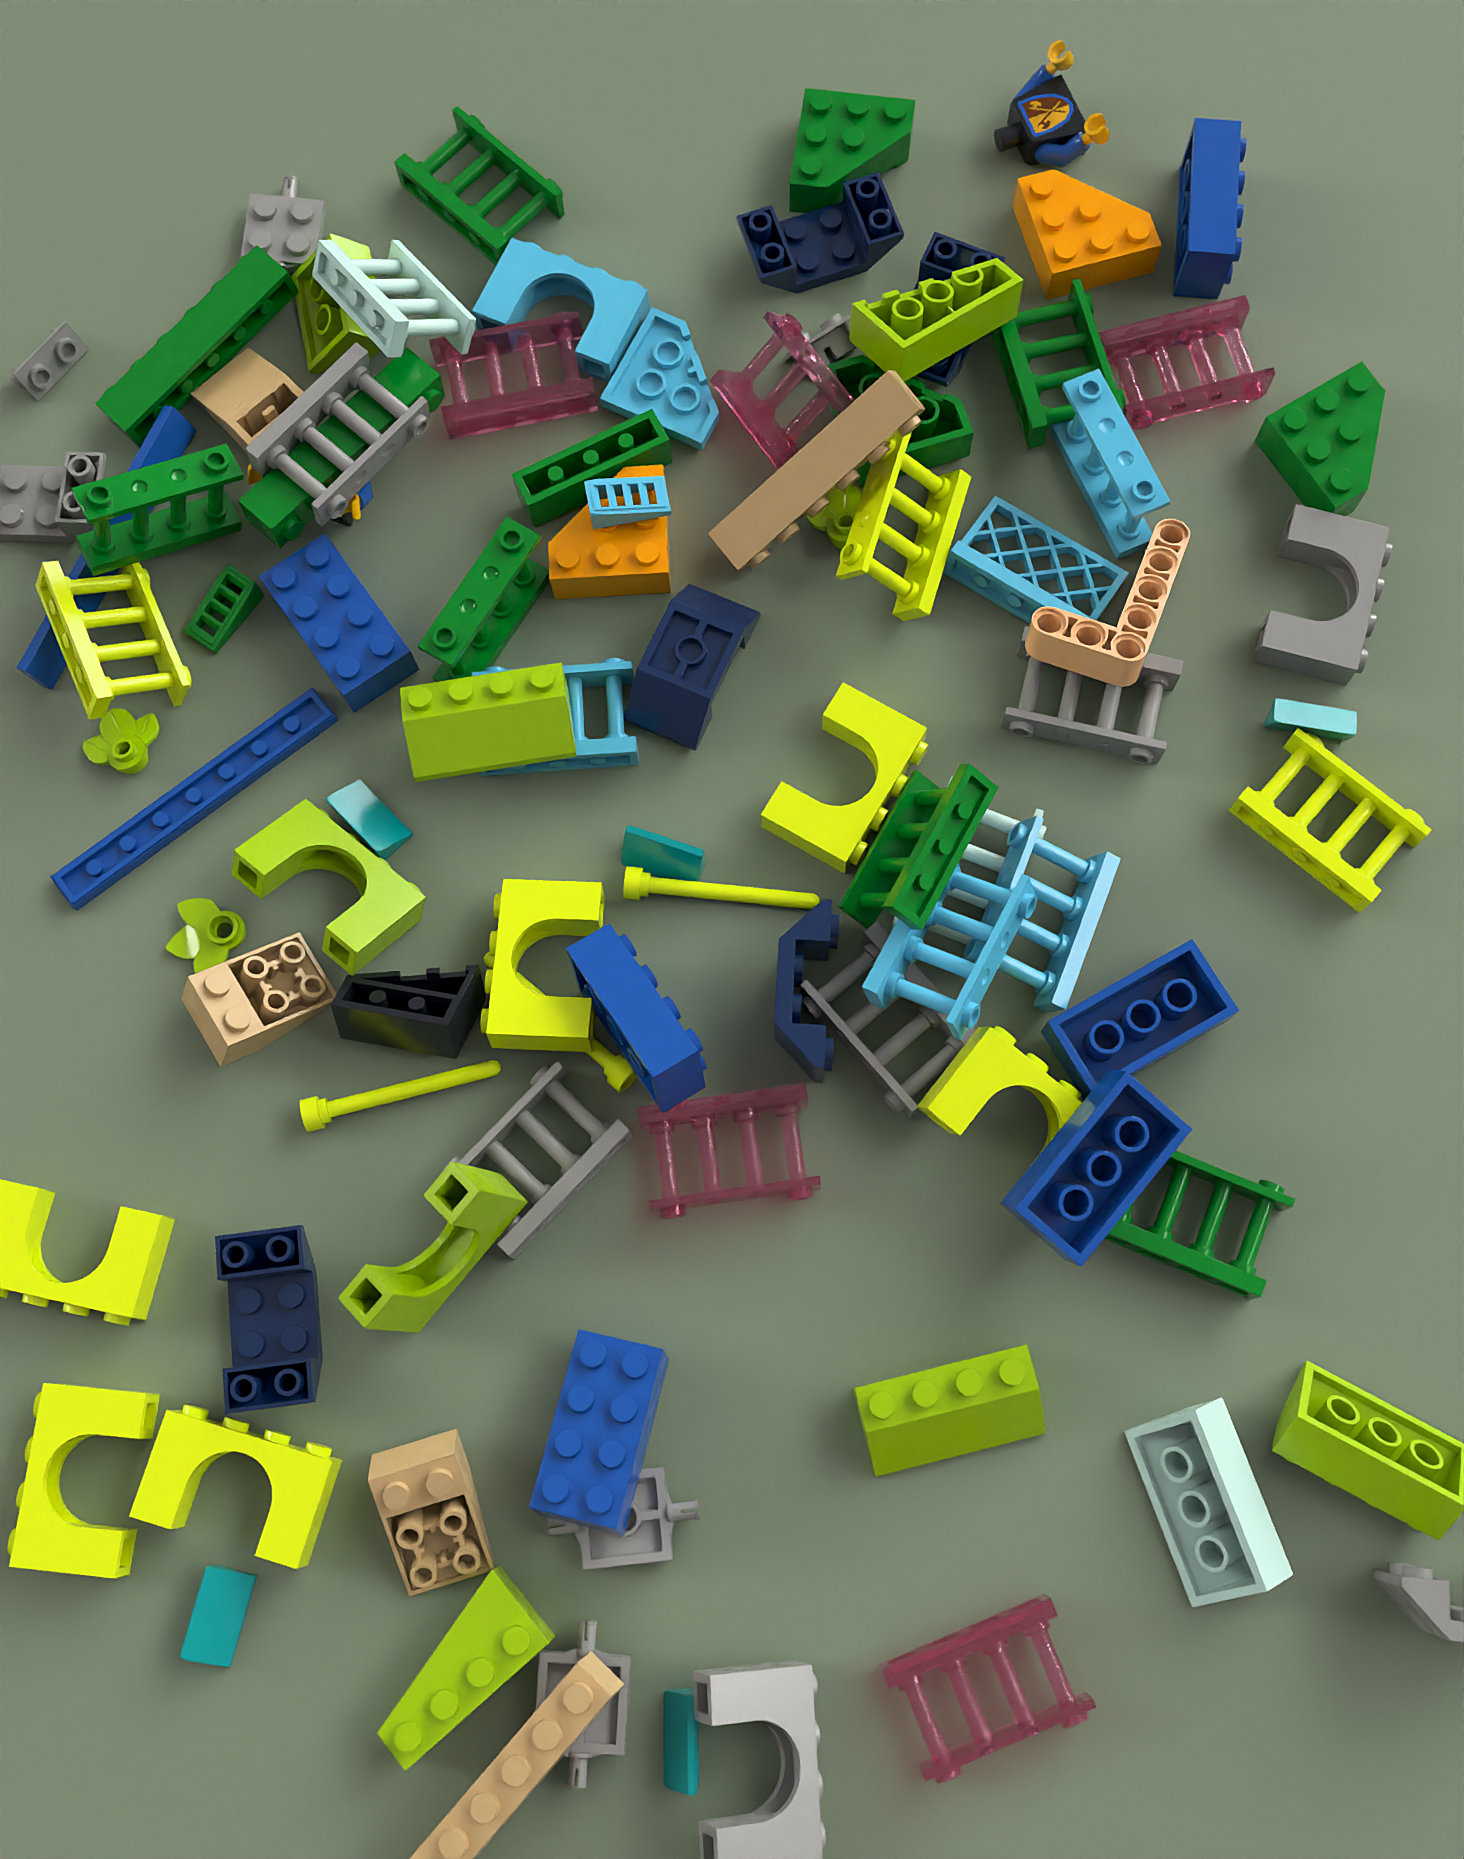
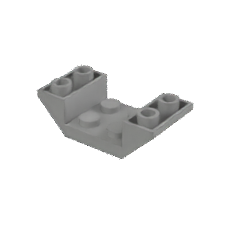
M66 451L64 466L2 465L0 462V541L74 543L77 535L93 530V524L88 525L72 494L71 488L104 478L107 457L105 453Z
M1389 1562V1571L1373 1569V1579L1420 1631L1449 1641L1464 1642V1607L1450 1605V1581L1433 1577L1432 1568L1418 1567L1415 1564Z

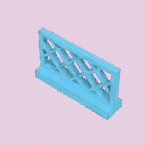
M996 495L961 541L958 540L950 550L944 574L1029 624L1033 613L1037 609L1047 606L1056 607L1098 621L1129 575V572ZM995 512H998L1010 519L1012 527L994 529L991 517ZM1036 534L1043 538L1045 546L1027 549L1023 535ZM1015 536L1019 550L1001 552L997 539ZM989 540L992 553L982 554L971 548L970 545L972 542ZM1069 553L1077 559L1079 566L1061 568L1057 555ZM1048 556L1052 569L1034 572L1030 558ZM1022 559L1026 573L1016 574L1005 568L1004 562ZM1103 573L1112 578L1114 582L1111 586L1095 588L1091 574ZM1082 575L1086 589L1068 592L1064 578ZM1056 579L1060 593L1050 594L1039 587L1037 581ZM1089 599L1093 612L1090 616H1087L1075 609L1071 601Z

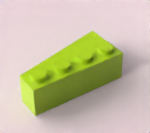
M995 258L954 271L951 278L944 281L933 280V278L921 281L918 284V289L900 294L896 289L883 293L882 300L868 304L865 299L854 302L851 306L849 340L883 371H896L905 382L1017 317L1023 279L1002 261Z
M501 1565L490 1571L377 1732L405 1771L556 1637Z

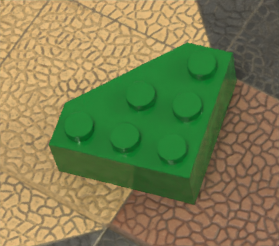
M805 88L790 178L789 212L807 213L842 201L844 182L879 172L881 175L893 166L897 169L906 163L910 152L916 100Z
M859 355L825 365L824 391L834 419L886 373L869 357ZM913 377L905 381L904 383L925 407V410L918 416L922 422L911 432L905 453L925 468L968 457L974 432L962 400L949 393L943 396L926 388L924 382ZM869 461L857 470L860 475L857 479L859 488H863L871 466ZM900 470L898 477L907 475L905 472Z
M1363 361L1265 418L1255 442L1304 506L1346 516L1356 509L1369 488L1385 389Z

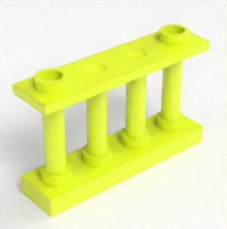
M911 432L905 437L898 433L887 443L891 448L890 451L875 464H871L846 545L840 553V564L836 573V577L840 580L868 574L895 592L897 600L892 614L902 621L930 615L971 480V476L962 469L936 476L906 454ZM900 470L928 489L929 496L925 509L895 488ZM889 504L918 524V532L914 543L884 523ZM878 539L907 558L908 564L903 578L872 558Z
M58 561L42 562L35 586L88 719L105 717L114 696L167 689L174 707L181 706L188 689L191 688V675L189 669L181 663L150 589L148 571L141 567L140 562L123 567L119 575L73 580L68 576H64ZM126 590L132 607L84 613L82 609L77 608L73 596ZM139 622L146 640L97 646L96 643H91L87 629ZM153 655L160 673L111 680L110 677H105L100 663Z
M1297 728L1283 746L1284 749L1292 754L1261 791H1254L1248 786L1231 806L1229 812L1360 913L1382 891L1375 885L1373 878L1403 842H1407L1414 848L1432 829L1424 824V820L1418 813L1410 809H1404L1327 750L1317 736L1305 733L1300 728ZM1306 765L1325 780L1294 817H1287L1275 807L1274 800L1303 766ZM1339 790L1358 806L1326 843L1320 842L1308 833L1307 826ZM1373 816L1390 829L1391 832L1360 869L1353 868L1341 859L1340 852L1369 817Z

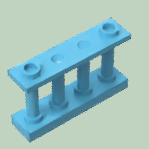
M1097 369L1062 384V389L1075 411V416L1073 420L1052 424L1050 434L1113 554L1118 560L1148 547L1152 532L1143 516L1169 506L1171 501L1100 369Z
M608 658L601 663L563 666L569 690L577 757L479 772L480 775L492 776L639 765V750L636 736L629 737L624 733L622 684H633L635 676L632 661ZM492 666L483 669L482 672H472V676L509 670ZM606 686L609 734L603 739H588L585 737L582 687Z
M1034 816L1015 824L1007 838L1009 849L995 885L1013 891L1021 874L1025 871L1031 852L1077 875L1076 878L1079 882L1074 896L1070 898L1030 877L1037 900L1063 912L1064 923L1060 933L1056 935L1023 919L1016 933L1049 950L1051 958L1046 971L1042 973L1006 954L998 970L1035 987L1037 996L1033 1006L1047 1013L1066 1010L1121 858L1109 852H1104L1088 857L1084 861L1037 837L1044 819ZM988 901L981 922L995 927L1005 906ZM972 937L966 945L964 958L976 963L986 942Z
M958 863L922 930H912L901 920H897L862 985V989L869 1002L886 1010L891 999L900 996L948 1015L946 1023L952 1036L962 1040L967 1028L972 1029L977 1023L981 1011L980 1003L1023 919L1030 918L1035 909L1037 896L1035 895L1030 877L1021 874L1014 890L1011 891L961 873ZM956 888L1005 907L995 927L942 908V902L948 891H953ZM939 924L984 941L986 944L976 963L924 944L923 938L929 927ZM918 959L967 978L957 1000L904 980V974L910 963Z

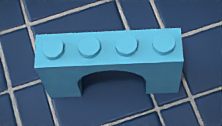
M511 238L472 310L473 316L476 318L475 323L478 332L512 345L528 313L537 303L556 295L577 297L586 302L594 311L575 349L578 371L609 383L650 312L648 290L637 282L631 280L624 281L613 277L603 269L597 267L590 268L579 264L569 256L563 254L556 255L545 251L535 243H524Z

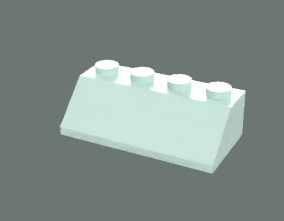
M1223 1398L1188 1407L1124 1431L1192 1607L1267 1592L1293 1575Z

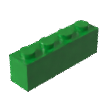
M650 409L513 473L512 478L517 495L533 526H539L588 503L584 481L614 478L624 467L663 465L665 467L671 464L670 440L653 409Z

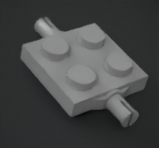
M289 175L283 178L281 195L250 193L241 257L248 254L258 245L288 271L289 274L295 273L317 249L318 240H322L326 212L324 200L297 197L299 180L291 176L290 182Z
M665 1467L641 1469L624 1536L549 1517L547 1519L548 1525L565 1523V1526L548 1528L549 1536L568 1533L576 1534L581 1545L583 1570L673 1560L671 1533L674 1521L699 1520L700 1511L682 1512V1510L699 1508V1500L672 1503L666 1487Z
M587 1619L578 1620L577 1648L568 1651L542 1650L540 1652L536 1710L576 1663L591 1651L624 1685L563 1755L570 1757L567 1786L575 1788L577 1783V1768L579 1769L577 1788L587 1787L588 1758L590 1759L601 1754L624 1756L627 1739L632 1655L606 1654L595 1649L597 1621L590 1620L588 1622V1635L586 1638Z

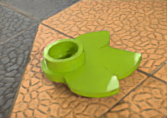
M853 484L842 492L837 487L828 495L827 499L830 503L826 508L813 518L809 514L806 515L810 525L818 530L826 531L827 537L837 548L843 549L846 545L861 498L860 490Z
M110 709L105 717L101 719L99 725L101 734L83 742V751L95 765H111L118 772L128 775L136 774L144 769L148 763L147 747L158 736V719L154 713H150L135 720L126 709Z
M187 899L177 905L179 913L187 925L171 938L166 944V950L181 959L194 960L193 966L196 974L226 962L229 952L240 946L244 941L246 924L238 914L232 911H221L210 899ZM226 926H232L231 935L227 938H221L222 929Z

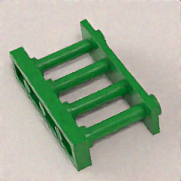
M456 106L452 113L457 133L424 162L418 161L416 163L406 153H403L394 161L395 168L403 188L497 266L510 239L545 207L559 219L565 216L562 200L563 192L554 180L550 178L546 180L488 132L475 115L471 114L469 116ZM468 143L481 153L474 162L449 184L445 182L441 184L433 177L434 173ZM493 165L507 175L475 205L470 204L467 206L458 197ZM519 186L533 197L501 227H492L484 219Z
M1080 278L1072 280L1068 301L1020 311L1017 317L991 331L1028 449L1043 446L1046 431L1051 428V424L1073 420L1075 416V411L1071 404L1050 409L1047 406H1042L1039 398L1040 393L1060 388L1064 382L1094 370L1100 369L1122 412L1126 411L1124 392L1116 387L1093 318L1091 294L1084 292ZM1072 316L1077 333L1030 344H1027L1026 341H1021L1018 333L1020 327ZM1083 348L1088 365L1038 376L1036 373L1031 374L1029 367L1030 359Z
M227 443L71 488L72 494L88 525L93 524L94 531L76 536L77 546L92 575H99L241 531L242 521L227 493L224 491V485L243 480L244 474ZM208 490V497L187 503V496ZM170 501V508L149 514V507ZM132 513L131 520L110 526V519Z
M509 517L504 519L418 644L419 650L442 662L432 677L434 682L471 677L472 672H482L483 669L493 666L550 582L549 570L529 559L542 539L540 534Z
M970 763L959 765L946 788H939L921 772L914 770L838 908L866 929L873 925L882 910L886 909L912 930H922L999 787Z
M1175 1150L1165 1163L1175 1169L1154 1226H1149L1146 1231L1131 1225L1133 1219L1129 1215L1133 1207L1132 1204L1104 1239L1250 1300L1261 1297L1267 1280L1255 1276L1256 1269L1253 1268V1264L1273 1208L1279 1211L1293 1207L1295 1198L1283 1194L1285 1189L1278 1184L1266 1180H1259L1258 1183H1255ZM1193 1175L1215 1184L1195 1243H1189L1187 1248L1173 1242V1235L1170 1232L1189 1179ZM1235 1192L1256 1201L1236 1261L1231 1260L1228 1265L1214 1259L1215 1252L1211 1249L1231 1193Z

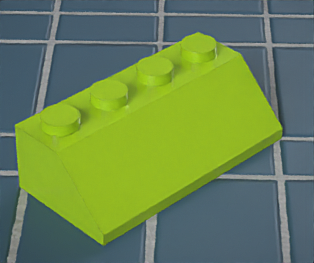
M562 662L400 688L402 722L415 782L577 757L569 690Z
M1027 1344L853 1388L875 1477L1046 1434L1040 1389Z
M1306 1360L1277 1420L1272 1451L1281 1455L1287 1461L1318 1475L1328 1483L1338 1486L1364 1500L1370 1506L1381 1509L1405 1522L1411 1528L1439 1541L1464 1512V1443Z

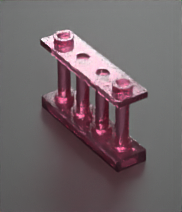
M1246 295L1098 332L1108 363L1115 364L1129 404L1124 405L1123 414L1131 429L1142 430L1150 427L1155 422L1242 400L1252 402L1260 399L1267 393L1276 374L1274 368L1254 371L1239 332L1250 310ZM1217 335L1224 337L1239 376L1218 381L1202 339ZM1182 344L1188 346L1202 383L1201 386L1181 390L1166 348ZM1142 354L1152 356L1165 395L1144 400L1129 359L1130 357Z
M558 312L550 317L474 331L468 354H460L444 336L429 340L436 366L447 365L453 404L443 406L441 410L450 440L598 411L592 377L580 378L573 341L580 340L583 336L579 312ZM558 344L565 382L543 386L536 348ZM521 351L528 389L507 394L499 355ZM484 358L491 396L468 401L462 362Z
M767 312L763 318L775 333L742 372L718 370L710 382L778 470L799 451L796 447V439L828 403L840 414L855 399L850 396L801 333L803 327L796 318L788 313L781 315ZM785 345L796 359V362L764 400H761L752 390L754 388L753 382ZM807 374L819 390L784 429L774 418L776 415L775 409Z
M806 1083L684 1100L664 1113L660 1111L656 1104L637 1107L641 1129H649L650 1134L655 1136L662 1198L649 1200L651 1212H660L661 1219H670L685 1216L687 1208L785 1194L788 1196V1201L812 1198L813 1190H820L821 1180L820 1176L806 1178L797 1114L801 1113L800 1107L808 1106ZM775 1111L776 1117L781 1119L789 1180L764 1184L755 1120L759 1119L758 1113ZM733 1117L734 1123L739 1125L747 1186L722 1190L713 1126L717 1125L716 1119ZM691 1123L692 1128L697 1130L705 1192L679 1196L671 1132L675 1131L674 1125Z
M1042 1594L880 1664L888 1687L891 1688L898 1685L900 1691L905 1690L930 1753V1759L919 1763L925 1781L932 1778L935 1779L936 1783L951 1780L961 1774L960 1766L1057 1724L1061 1723L1063 1728L1078 1725L1089 1718L1087 1711L1097 1708L1093 1698L1087 1692L1076 1696L1073 1693L1047 1631L1051 1627L1048 1620L1057 1617L1058 1614L1051 1598L1046 1594ZM1022 1631L1025 1637H1031L1058 1704L1035 1714L1030 1709L1005 1648L1009 1645L1007 1638ZM982 1649L984 1655L989 1654L1016 1722L993 1732L989 1730L964 1668V1664L967 1663L965 1656ZM940 1667L942 1673L947 1672L974 1739L949 1751L922 1686V1682L925 1681L923 1673Z

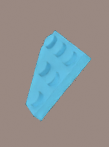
M652 307L600 397L601 406L629 419L653 409L667 436L703 451L720 420L717 405L709 390L707 378L699 356L695 352L686 321Z

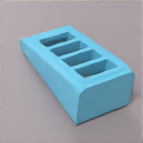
M664 476L606 478L584 481L593 529L671 515ZM655 490L657 504H649L647 491ZM631 494H640L641 505H633ZM624 496L625 506H617L616 497ZM608 498L609 506L601 507L600 500Z

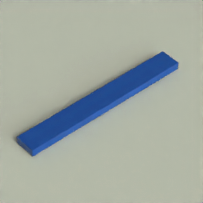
M164 405L127 472L183 456L196 429L174 407ZM154 506L149 507V514L153 510ZM132 513L110 519V526L131 520ZM80 554L68 577L73 580L116 575L120 568L93 576L82 554ZM106 592L75 595L73 599L77 608L82 609L84 613L95 612ZM46 614L17 669L40 686L52 690L66 666V661Z
M313 687L57 871L50 878L71 907L78 911L339 720Z

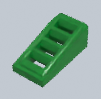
M227 564L213 583L184 632L205 648L217 654L265 595L256 582ZM236 586L243 590L240 595L233 592ZM226 599L234 604L231 609L222 604ZM215 612L225 617L222 623L212 617ZM208 624L217 632L213 637L201 628Z

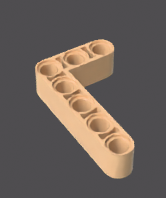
M1164 519L1155 526L1117 627L1056 607H1041L1032 615L1025 642L1027 653L1039 661L1115 686L1125 687L1134 684L1141 672L1190 538L1189 528L1183 522L1176 519Z

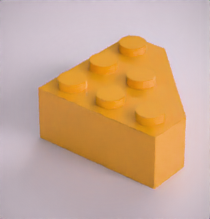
M1055 169L1017 179L1012 207L1046 300L1068 295L1073 279L1080 278L1083 289L1087 290L1154 272L1162 244L1150 213Z
M663 465L624 467L614 478L664 476L665 479ZM655 490L647 491L649 504H657ZM631 494L633 505H641L640 494ZM624 496L616 497L617 506H625ZM608 498L600 500L601 507L609 506ZM587 504L548 543L549 580L555 599L671 593L667 516L593 529Z

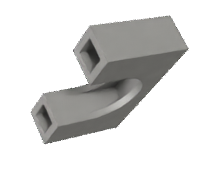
M1296 504L1285 523L1277 557L1317 566L1334 575L1345 590L1347 611L1341 617L1333 620L1314 621L1270 610L1260 626L1252 662L1342 685H1347L1355 673L1361 674L1368 657V650L1363 649L1365 637H1370L1376 622V614L1371 613L1373 602L1379 600L1384 586V579L1379 578L1381 567L1387 565L1392 551V544L1387 543L1390 527Z
M789 1660L693 1671L694 1719L696 1721L711 1726L762 1721L774 1734L781 1753V1771L778 1783L772 1795L762 1806L747 1814L699 1821L700 1859H823L822 1849H824L826 1844V1833L824 1825L820 1820L819 1802L823 1794V1781L817 1766L820 1730L815 1721L814 1700L817 1697L818 1686L816 1677L812 1672V1664Z

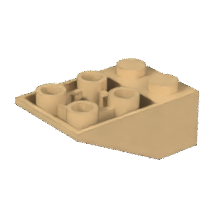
M248 347L194 390L191 396L246 452L245 448L304 392L284 372Z
M298 932L188 976L181 1000L220 1067L259 1051L327 1009L337 993L302 935Z
M457 1429L372 1454L368 1483L409 1597L490 1572L495 1568L472 1473Z

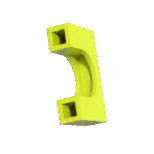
M843 682L823 713L822 729L859 749L869 758L876 774L875 784L862 799L848 805L832 806L821 803L781 781L761 813V827L845 874L851 863L858 866L869 846L864 841L871 830L876 832L880 830L889 814V811L885 809L887 803L892 796L898 799L909 777L905 776L907 770L912 763L916 766L920 764L928 750L929 744L925 743L927 727Z
M503 879L502 893H496L494 897V917L499 918L498 930L491 931L489 941L490 955L495 956L493 969H487L485 976V992L490 994L489 1008H483L481 1013V1033L487 1035L492 1048L592 1052L595 1010L592 998L539 995L525 988L516 978V973L522 955L538 940L554 935L588 936L603 927L605 897L602 882Z
M995 1026L994 1028H977L921 1100L917 1108L947 1133L961 1136L990 1097L1004 1088L1015 1085L1020 1086L1034 1094L1046 1112L1048 1135L1042 1149L1043 1151L1082 1102L1078 1100L1081 1097V1093L1075 1087L1064 1080L1055 1081L1046 1073L1049 1067L1040 1058L1032 1053H1028L1025 1056L1013 1046L1016 1043V1039L1003 1028Z
M0 1179V1297L7 1298L10 1290L23 1293L21 1302L48 1307L49 1300L64 1303L62 1311L87 1317L90 1309L105 1312L104 1321L129 1326L131 1318L147 1319L175 1219L121 1206L107 1253L101 1264L88 1276L78 1281L63 1283L48 1271L41 1254V1240L55 1193Z
M43 1383L42 1391L37 1394L33 1405V1415L36 1418L34 1434L28 1440L25 1448V1461L28 1463L25 1481L21 1483L16 1496V1506L19 1509L17 1525L12 1530L7 1545L8 1554L11 1555L9 1567L105 1578H118L130 1575L137 1529L91 1524L78 1519L67 1509L63 1502L59 1479L63 1463L68 1454L76 1445L89 1437L105 1435L134 1439L153 1438L160 1394Z
M184 1404L182 1410H166L129 1517L167 1529L185 1527L199 1483L205 1471L221 1456L234 1451L241 1452L253 1457L263 1466L272 1486V1503L255 1556L295 1569L308 1566L342 1463L341 1459L330 1456L332 1448L313 1442H307L305 1448L289 1444L291 1436L270 1429L265 1430L264 1436L248 1431L250 1423L225 1416L223 1423L207 1418L209 1410L189 1404Z

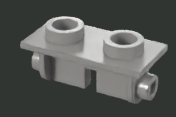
M837 313L820 324L822 332L811 338L807 332L788 344L791 351L782 360L785 362L790 358L794 359L795 364L792 365V369L799 379L803 376L809 378L812 374L825 367V365L830 364L823 350L828 348L832 357L836 360L857 348L849 340L850 325L848 322L851 320V314L842 319L840 314Z
M65 321L58 328L54 327L51 330L53 333L19 367L13 369L12 381L21 389L25 388L37 402L89 350Z

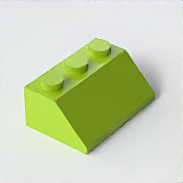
M331 233L325 239L333 240L350 259H371L369 246ZM317 249L292 275V280L299 290L295 298L308 371L314 374L326 372L356 342L368 351L370 360L380 351V348L312 276ZM366 275L369 279H375V275Z

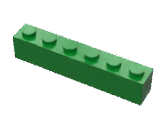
M256 245L248 254L242 256L237 265L222 280L217 281L195 306L189 308L183 318L169 332L163 334L141 359L135 361L121 379L113 386L107 388L103 396L95 404L119 430L140 448L164 405L174 407L179 411L192 398L191 393L222 369L299 293L288 271Z
M408 347L403 350L402 357L393 359L373 378L408 408L423 396L428 401L429 413H431L440 406L445 397L441 375ZM362 389L345 403L381 434L397 420L396 417ZM334 415L316 429L354 461L370 447L367 442ZM307 442L298 445L288 455L326 488L343 473ZM272 469L238 500L246 520L279 549L288 541L296 539L302 533L304 526L315 517L311 505L315 499L280 469Z

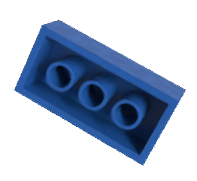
M1195 118L1179 170L1173 296L1218 300L1223 285L1230 284L1233 262L1239 261L1242 238L1236 237V230L1240 228L1242 223L1244 205L1238 204V195L1241 196L1245 182V171H1239V164L1244 160L1247 139L1241 138V121Z
M325 533L259 576L275 603L354 713L420 670L410 649Z
M609 923L567 947L566 951L579 991L584 998H592L596 1016L660 1111L664 1113L704 1089L706 1085L703 1071L707 1069V1066L700 1054L704 1050L703 1046L691 1028L684 1030L678 1019L681 1016L669 996L662 999L655 989L659 985L651 969L646 964L642 967L639 966L634 958L637 956L636 950L627 935L622 934L618 936Z
M1191 939L1047 1021L1041 1033L1072 1083L1081 1093L1082 1099L1085 1100L1109 1069L1127 1071L1134 1076L1224 1024L1239 1012V1009L1194 940Z
M1109 1069L1000 1204L1064 1260L1082 1267L1191 1132L1192 1128L1129 1072Z
M578 1329L529 1505L530 1509L541 1516L624 1536L669 1363L664 1349Z

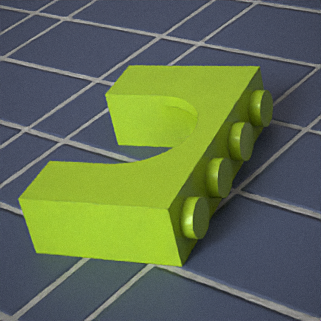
M304 799L234 849L232 875L261 900L294 875L312 869H323L339 873L357 887L361 895L360 900L326 926L322 951L352 976L421 921L426 897L415 884L403 879L392 870L387 861L375 856L361 844L354 834L347 833L331 819L326 811L318 809L307 799Z
M451 1161L423 1195L448 1221L439 1237L424 1252L403 1265L385 1267L365 1264L338 1299L365 1329L419 1333L528 1201L501 1173Z

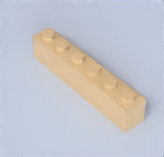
M888 370L708 533L709 536L737 570L747 568L748 566L753 570L771 556L767 549L779 540L781 544H784L800 530L797 523L807 514L813 518L829 505L830 502L826 497L837 487L842 492L860 477L857 470L863 464L869 461L873 465L886 455L891 449L887 445L890 440L898 433L905 437L922 422L918 416L925 410V407L896 371Z
M592 1651L584 1656L409 1859H475L622 1688L624 1683Z

